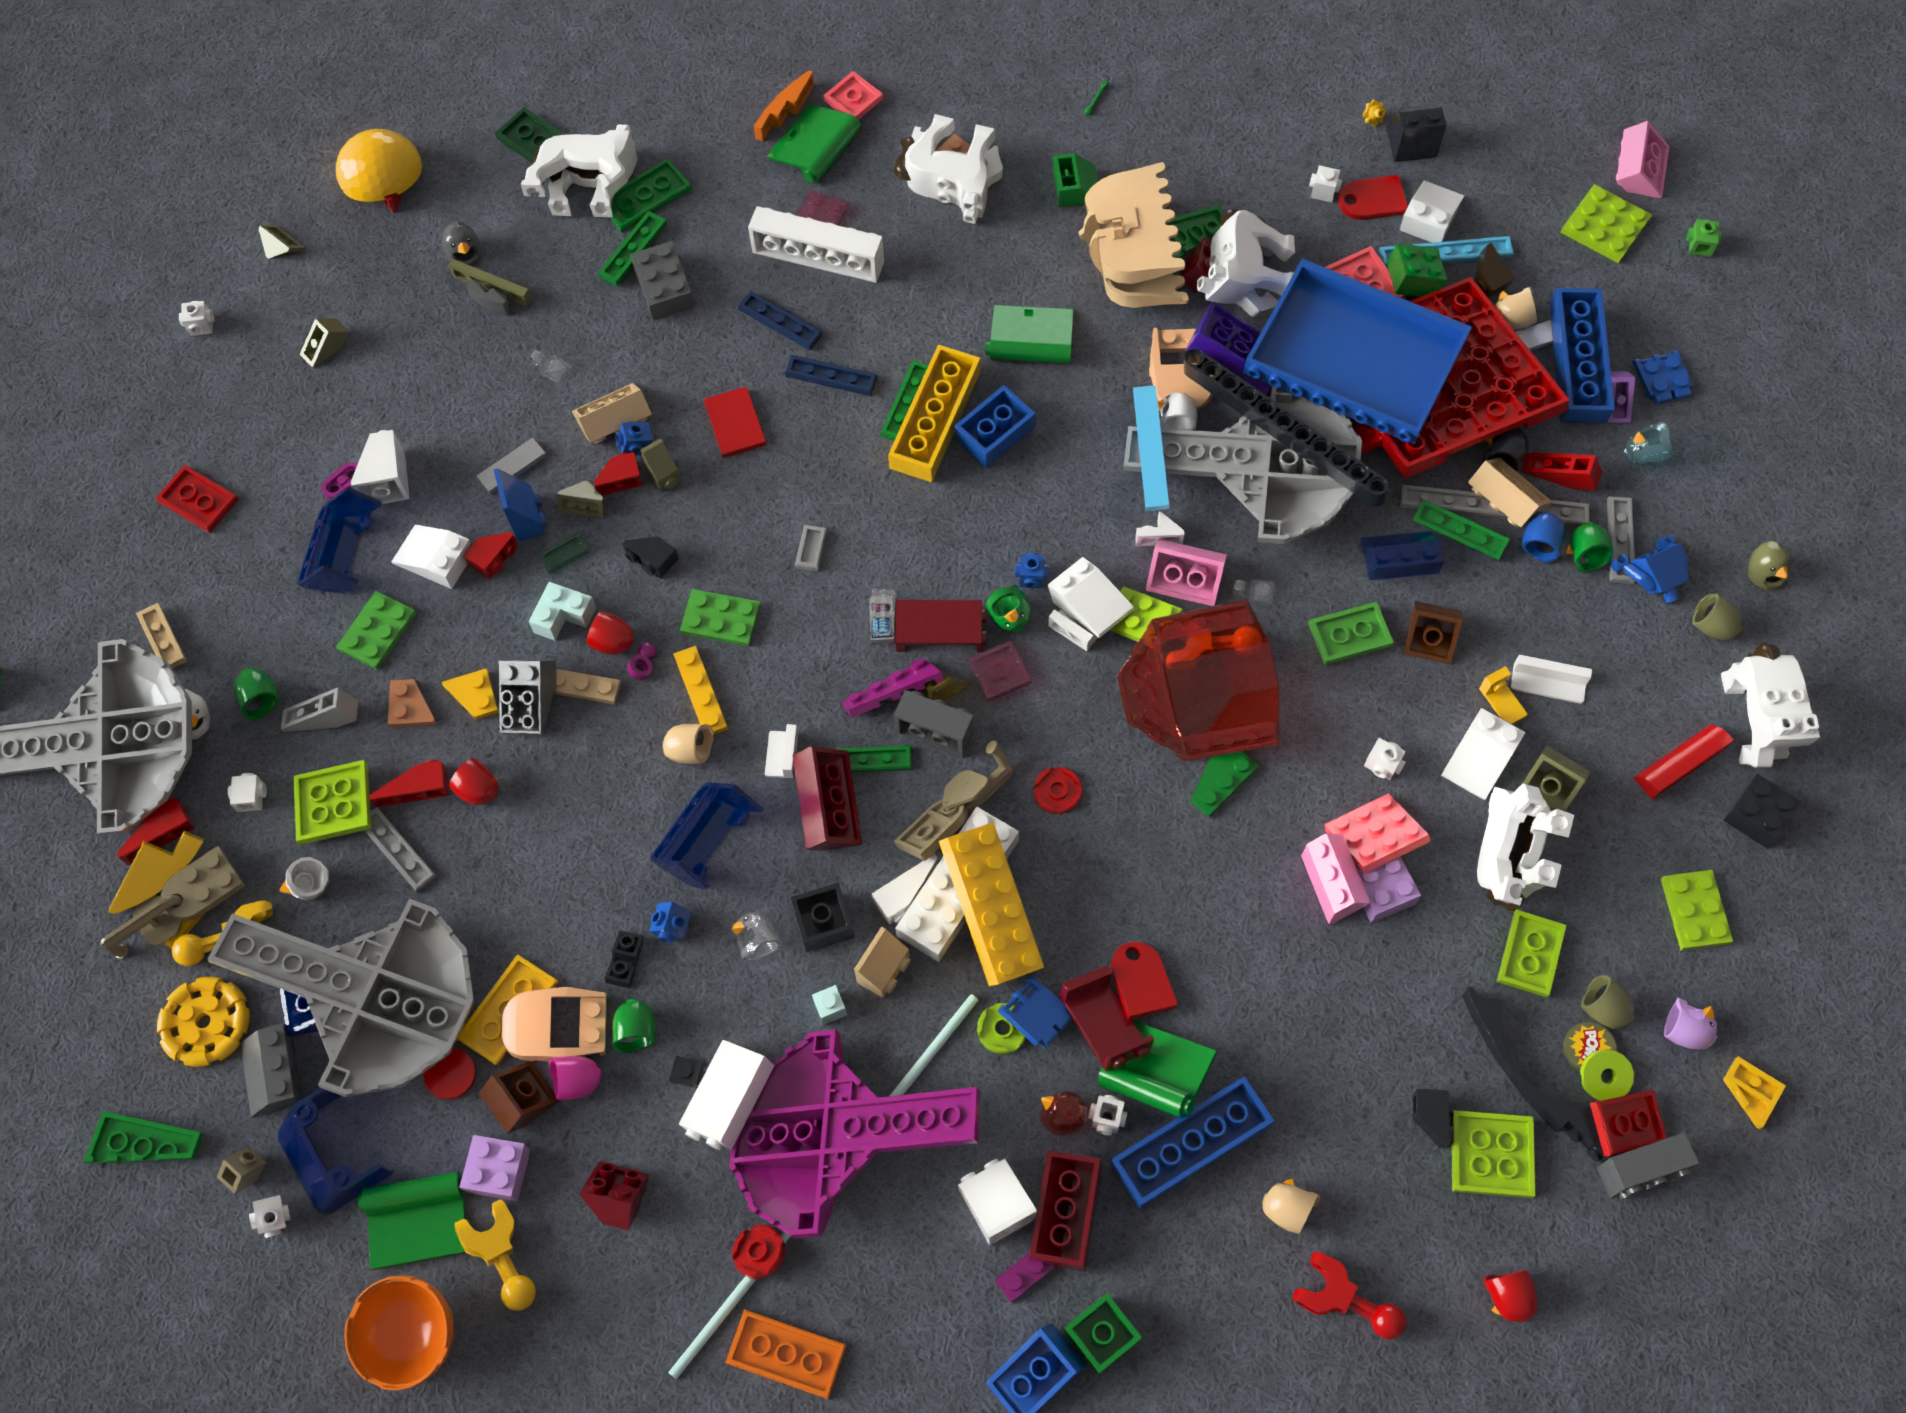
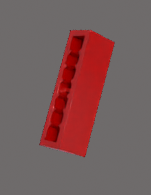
M1708 725L1638 773L1633 779L1654 800L1727 749L1734 739L1722 728L1716 725Z

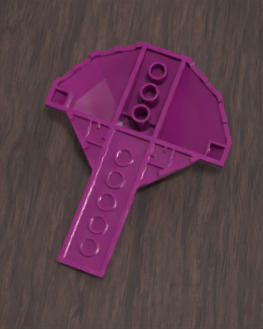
M836 1029L810 1032L804 1036L805 1040L794 1048L790 1046L784 1050L785 1054L774 1062L770 1060L774 1067L731 1150L729 1167L735 1174L739 1183L738 1186L744 1193L748 1202L747 1205L753 1213L795 1239L822 1237L831 1216L835 1198L877 1153L978 1143L981 1091L977 1087L878 1098L844 1064L841 1036Z

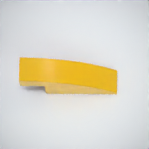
M183 831L173 853L143 841L109 907V913L116 914L127 910L160 892L170 877L191 862L202 845L203 839Z

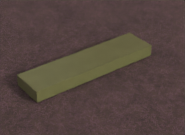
M452 259L449 263L453 277L466 283L473 280L478 286L483 285L487 291L493 288L498 294L503 293L508 300L529 307L532 303L530 292L525 287L455 259Z

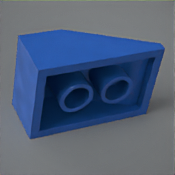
M499 468L493 469L503 510L518 542L545 535L543 526H546L547 522L544 513L539 512L538 507L542 506L539 493L534 494L531 485Z
M1053 1323L1040 1328L985 1383L1009 1413H1038L1088 1366Z

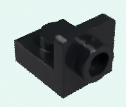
M676 1056L669 1081L697 1089L708 1069L705 1060L701 1058L693 1060Z

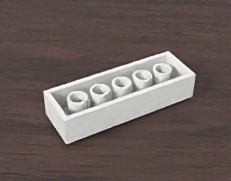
M758 206L748 226L752 251L756 254L877 283L884 264L882 236L875 233H866L854 228H845L833 223L820 222L812 218L799 217L791 213L774 211L771 208Z
M976 807L959 833L994 822L1007 859L1019 841V831ZM944 856L895 928L898 938L940 962L966 922Z

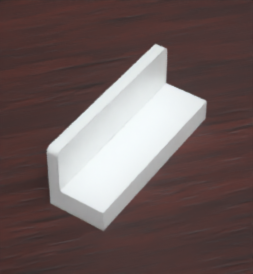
M1519 655L1513 666L1510 688L1515 691L1582 704L1584 702L1586 685L1591 679L1592 669Z

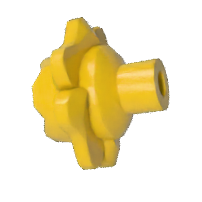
M1373 99L1371 103L1366 104L1363 116L1366 118L1365 122L1367 124L1377 126L1378 123L1383 122V117L1386 113V109L1383 108V102Z

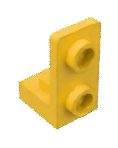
M1505 666L1485 677L1479 689L1498 716L1513 725L1527 716V712L1507 686L1506 682L1511 673Z

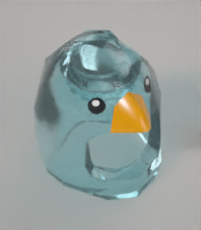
M1658 422L1633 435L1627 441L1626 449L1624 450L1628 460L1639 467H1650L1671 458L1673 452L1668 425L1664 422Z

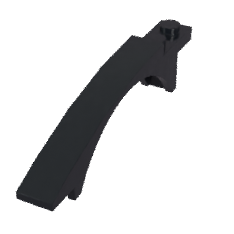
M1470 986L1462 995L1467 1009L1493 1057L1522 1097L1555 1132L1564 1126L1567 1129V1135L1575 1142L1580 1141L1587 1148V1154L1594 1161L1604 1163L1614 1155L1604 1156L1591 1108L1577 1107L1557 1101L1536 1089L1524 1078L1511 1060L1503 1040L1501 1029L1503 1003L1496 998L1489 1004Z

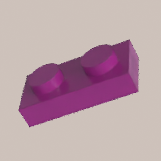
M1029 1252L995 1279V1282L1012 1303L1050 1273L1054 1267L1030 1259Z

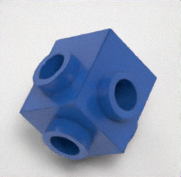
M649 422L622 423L619 432L616 433V444L620 446L622 453L634 452L635 455L642 454L641 449L653 442Z
M1037 553L1021 554V562L1016 563L1015 577H1020V587L1031 589L1043 588V578H1048L1049 564H1044V555Z
M674 902L658 903L651 918L652 924L649 932L658 935L660 941L672 943L673 940L684 939L688 931L691 910Z

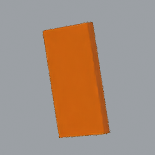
M744 1309L725 1363L829 1400L847 1345Z

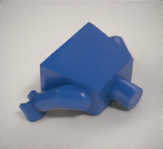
M1667 536L1665 539L1659 538L1656 542V550L1631 560V564H1628L1629 559L1626 555H1619L1617 560L1613 559L1611 568L1616 572L1625 570L1624 573L1642 586L1647 593L1662 592L1665 602L1670 603L1680 599L1676 586L1688 580L1689 558L1683 552L1682 544H1674V537Z

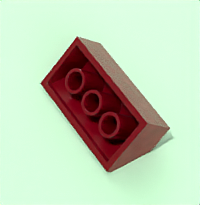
M811 746L792 755L806 850L825 851L861 845L862 837L848 751Z
M1048 1150L1030 1259L1059 1268L1086 1272L1103 1168L1101 1159Z

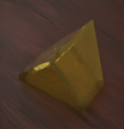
M941 672L944 678L943 681L936 683L934 679L924 683L925 688L921 690L928 699L946 701L972 685V683Z

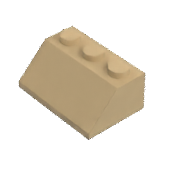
M633 383L572 411L586 439L590 443L593 441L594 443L602 442L607 438L606 435L613 432L616 434L619 432L622 423L645 422L648 419L647 416L652 415L641 389Z
M1501 458L1486 460L1468 482L1473 486L1472 490L1477 495L1486 497L1490 501V506L1496 511H1502L1508 516L1507 520L1516 527L1527 526L1537 512L1545 511L1553 503Z

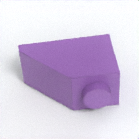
M1627 371L1611 372L1615 411L1607 422H1631L1635 377Z

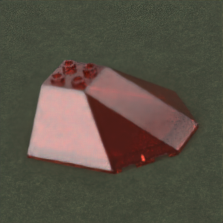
M1248 599L1151 620L1143 636L1130 653L1128 660L1117 674L1128 724L1143 731L1148 735L1147 737L1163 748L1167 747L1176 752V756L1183 761L1279 745V683L1270 641Z

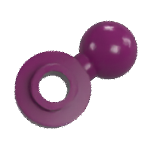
M650 642L640 644L637 651L638 655L632 657L627 664L629 675L636 680H645L653 670L650 660L656 656L657 650L655 645Z

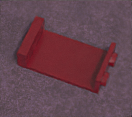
M897 600L896 652H906V645H977V652H982V644L987 642V630H982V623H987V609H982V600Z
M1107 965L1064 982L1059 995L1105 1071L1112 1068L1120 1069L1128 1061L1135 1058L1137 1060L1145 1058L1150 1053L1154 1042L1152 1035L1143 1039L1133 1021L1127 1019L1123 1005L1109 985L1112 972Z

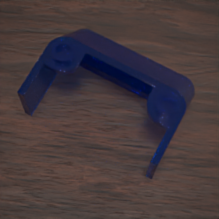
M347 486L326 502L318 514L297 584L306 589L341 594L350 591L352 587L357 585L359 580L352 577V572L348 571L359 534L364 529H369L373 520L370 517L371 513L381 506L382 501Z
M707 782L698 789L654 850L651 861L689 886L707 890L710 885L705 882L707 877L705 861L730 826L743 825L749 818V812L761 813L764 808L735 784Z
M319 1088L294 1104L280 1126L277 1138L315 1209L323 1214H331L362 1194L363 1188L374 1187L393 1174L390 1169L381 1163L374 1165L357 1177L353 1170L345 1165H338L329 1171L327 1170L305 1128L316 1121L319 1110L340 1098L341 1095Z

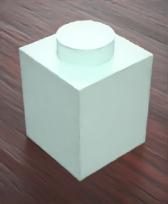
M836 985L812 994L823 1025L847 1016Z

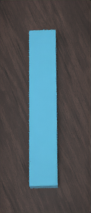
M1510 236L1412 244L1438 248L1442 264L1478 261L1480 253L1489 243L1493 244L1502 259L1513 258L1514 255ZM1395 246L1379 247V257L1387 268V261Z
M1156 385L1134 387L1133 396L1146 511L1169 509Z

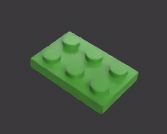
M692 589L680 633L749 647L761 606L760 601Z
M375 591L336 648L338 651L378 670L416 615V611Z
M1377 602L1309 620L1308 623L1324 665L1390 648L1394 643Z

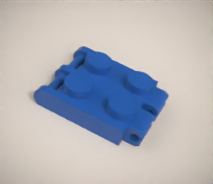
M1677 350L1671 351V354L1659 356L1656 354L1652 355V358L1634 359L1632 361L1648 399L1653 398L1655 405L1671 402L1672 396L1674 400L1689 398L1692 395L1693 383Z
M1029 976L1027 983L1020 991L1016 990L1012 994L1013 998L1005 1006L1002 1005L998 1009L999 1013L1035 1046L1039 1043L1044 1048H1047L1073 1019L1067 1013L1068 1010L1064 1003L1034 976ZM1030 987H1032V989H1031V990L1027 993V995L1025 996L1024 993H1025ZM1017 1001L1018 1004L1010 1011L1009 1009Z

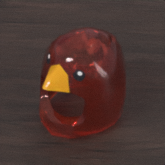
M1064 1090L1052 1096L1041 1098L1043 1104L1040 1110V1120L1052 1134L1062 1137L1076 1134L1086 1124L1088 1108L1082 1097L1077 1093Z

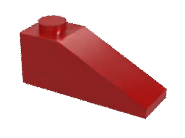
M1528 452L1522 472L1575 490L1596 491L1602 475V469L1596 455Z
M428 760L424 764H417L370 794V800L375 807H384L449 796L447 768L442 761Z
M176 797L168 799L144 819L118 851V858L129 865L133 863L143 841L157 847H162L181 837L183 831L190 832L195 829L185 806Z

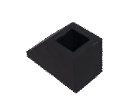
M658 536L625 540L622 543L625 550L624 555L629 561L634 564L638 562L650 576L655 574L660 579L679 559L676 549Z
M1416 1089L1412 1094L1413 1121L1439 1148H1446L1450 1141L1454 1139V1127L1450 1125L1449 1115L1453 1114V1100L1449 1099V1091Z

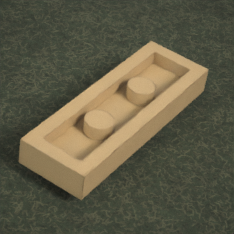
M159 603L136 613L156 656L167 661L172 669L187 662Z
M556 669L554 694L615 705L621 682L617 679Z

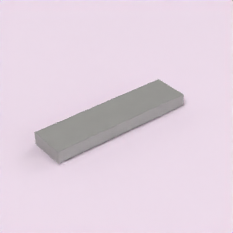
M1609 496L1607 498L1608 535L1614 551L1609 561L1610 582L1634 584L1635 580L1625 574V570L1616 572L1611 568L1613 559L1617 560L1619 555H1626L1629 559L1628 564H1631V560L1635 559L1632 498Z
M379 808L373 809L370 812L371 829L364 831L418 893L436 879L437 876Z

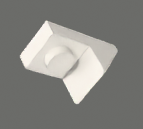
M1160 511L1157 520L1158 527L1143 526L1142 528H1137L1136 546H1155L1158 539L1183 544L1184 530Z

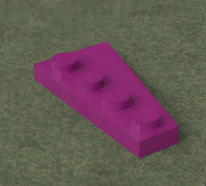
M919 659L912 662L910 667L891 673L889 678L870 684L868 689L860 693L851 694L847 697V700L841 703L845 711L853 718L881 706L882 700L894 701L901 698L905 690L915 689V691L925 688L924 683L934 679L938 683L943 681L944 678L941 671L929 661Z

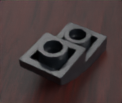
M619 930L611 951L612 959L605 975V983L630 988L641 953L644 935Z

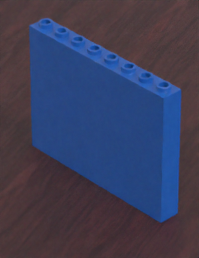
M1301 259L1248 355L1243 373L1253 379L1264 381L1274 388L1283 389L1296 397L1307 399L1315 405L1326 407L1339 415H1345L1356 420L1358 423L1369 425L1382 433H1388L1399 438L1401 441L1415 445L1468 339L1472 327Z

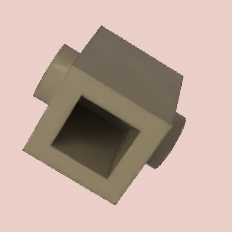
M247 1146L223 1160L217 1178L235 1194L259 1180L266 1162Z

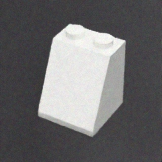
M381 430L369 435L351 480V486L364 507L410 499L405 452L393 430Z
M998 1159L990 1161L984 1166V1171L975 1174V1172L967 1174L961 1178L962 1183L958 1185L960 1193L989 1246L1036 1220L1037 1215L1036 1208L1005 1159L1000 1162Z

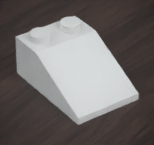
M1423 181L1404 214L1400 231L1432 243L1442 242L1464 195Z
M415 525L391 562L452 589L467 566L463 555L472 544L468 538L449 530Z
M1084 557L1048 584L1053 603L1098 638L1134 610V606L1110 580Z
M1481 708L1441 776L1485 800L1525 732Z

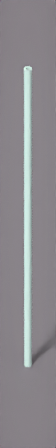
M970 994L890 1096L905 1094L979 1001L974 995ZM784 1231L779 1233L784 1243L791 1237ZM746 1276L743 1278L668 1372L676 1380L756 1279H750Z

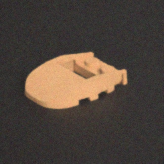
M1153 329L1149 374L1153 385H1156L1157 401L1163 400L1170 393L1179 392L1191 396L1197 409L1204 407L1210 402L1213 394L1185 375L1184 364L1161 365L1160 353L1185 352L1196 329Z
M560 987L528 991L516 995L505 1007L502 1017V1040L506 1050L513 1057L520 1060L546 1061L548 1064L553 1057H585L586 1055L600 1053V1056L606 1055L607 994L578 988ZM580 997L579 1048H550L552 998Z

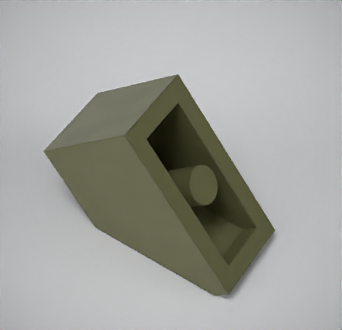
M315 318L300 355L312 368H315L343 347L349 331L337 318Z
M661 438L641 449L647 472L661 492L674 488L681 481L678 469Z

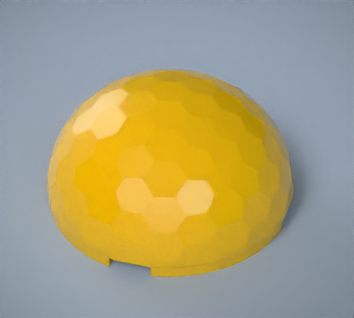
M370 129L356 134L342 147L336 161V177L343 192L354 200L364 202L385 200L384 196L396 192L398 195L417 181L422 171L421 157L413 143L405 136L387 129Z

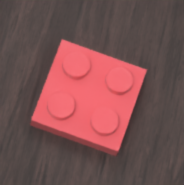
M852 71L823 97L824 101L836 111L851 114L859 120L883 100V93Z

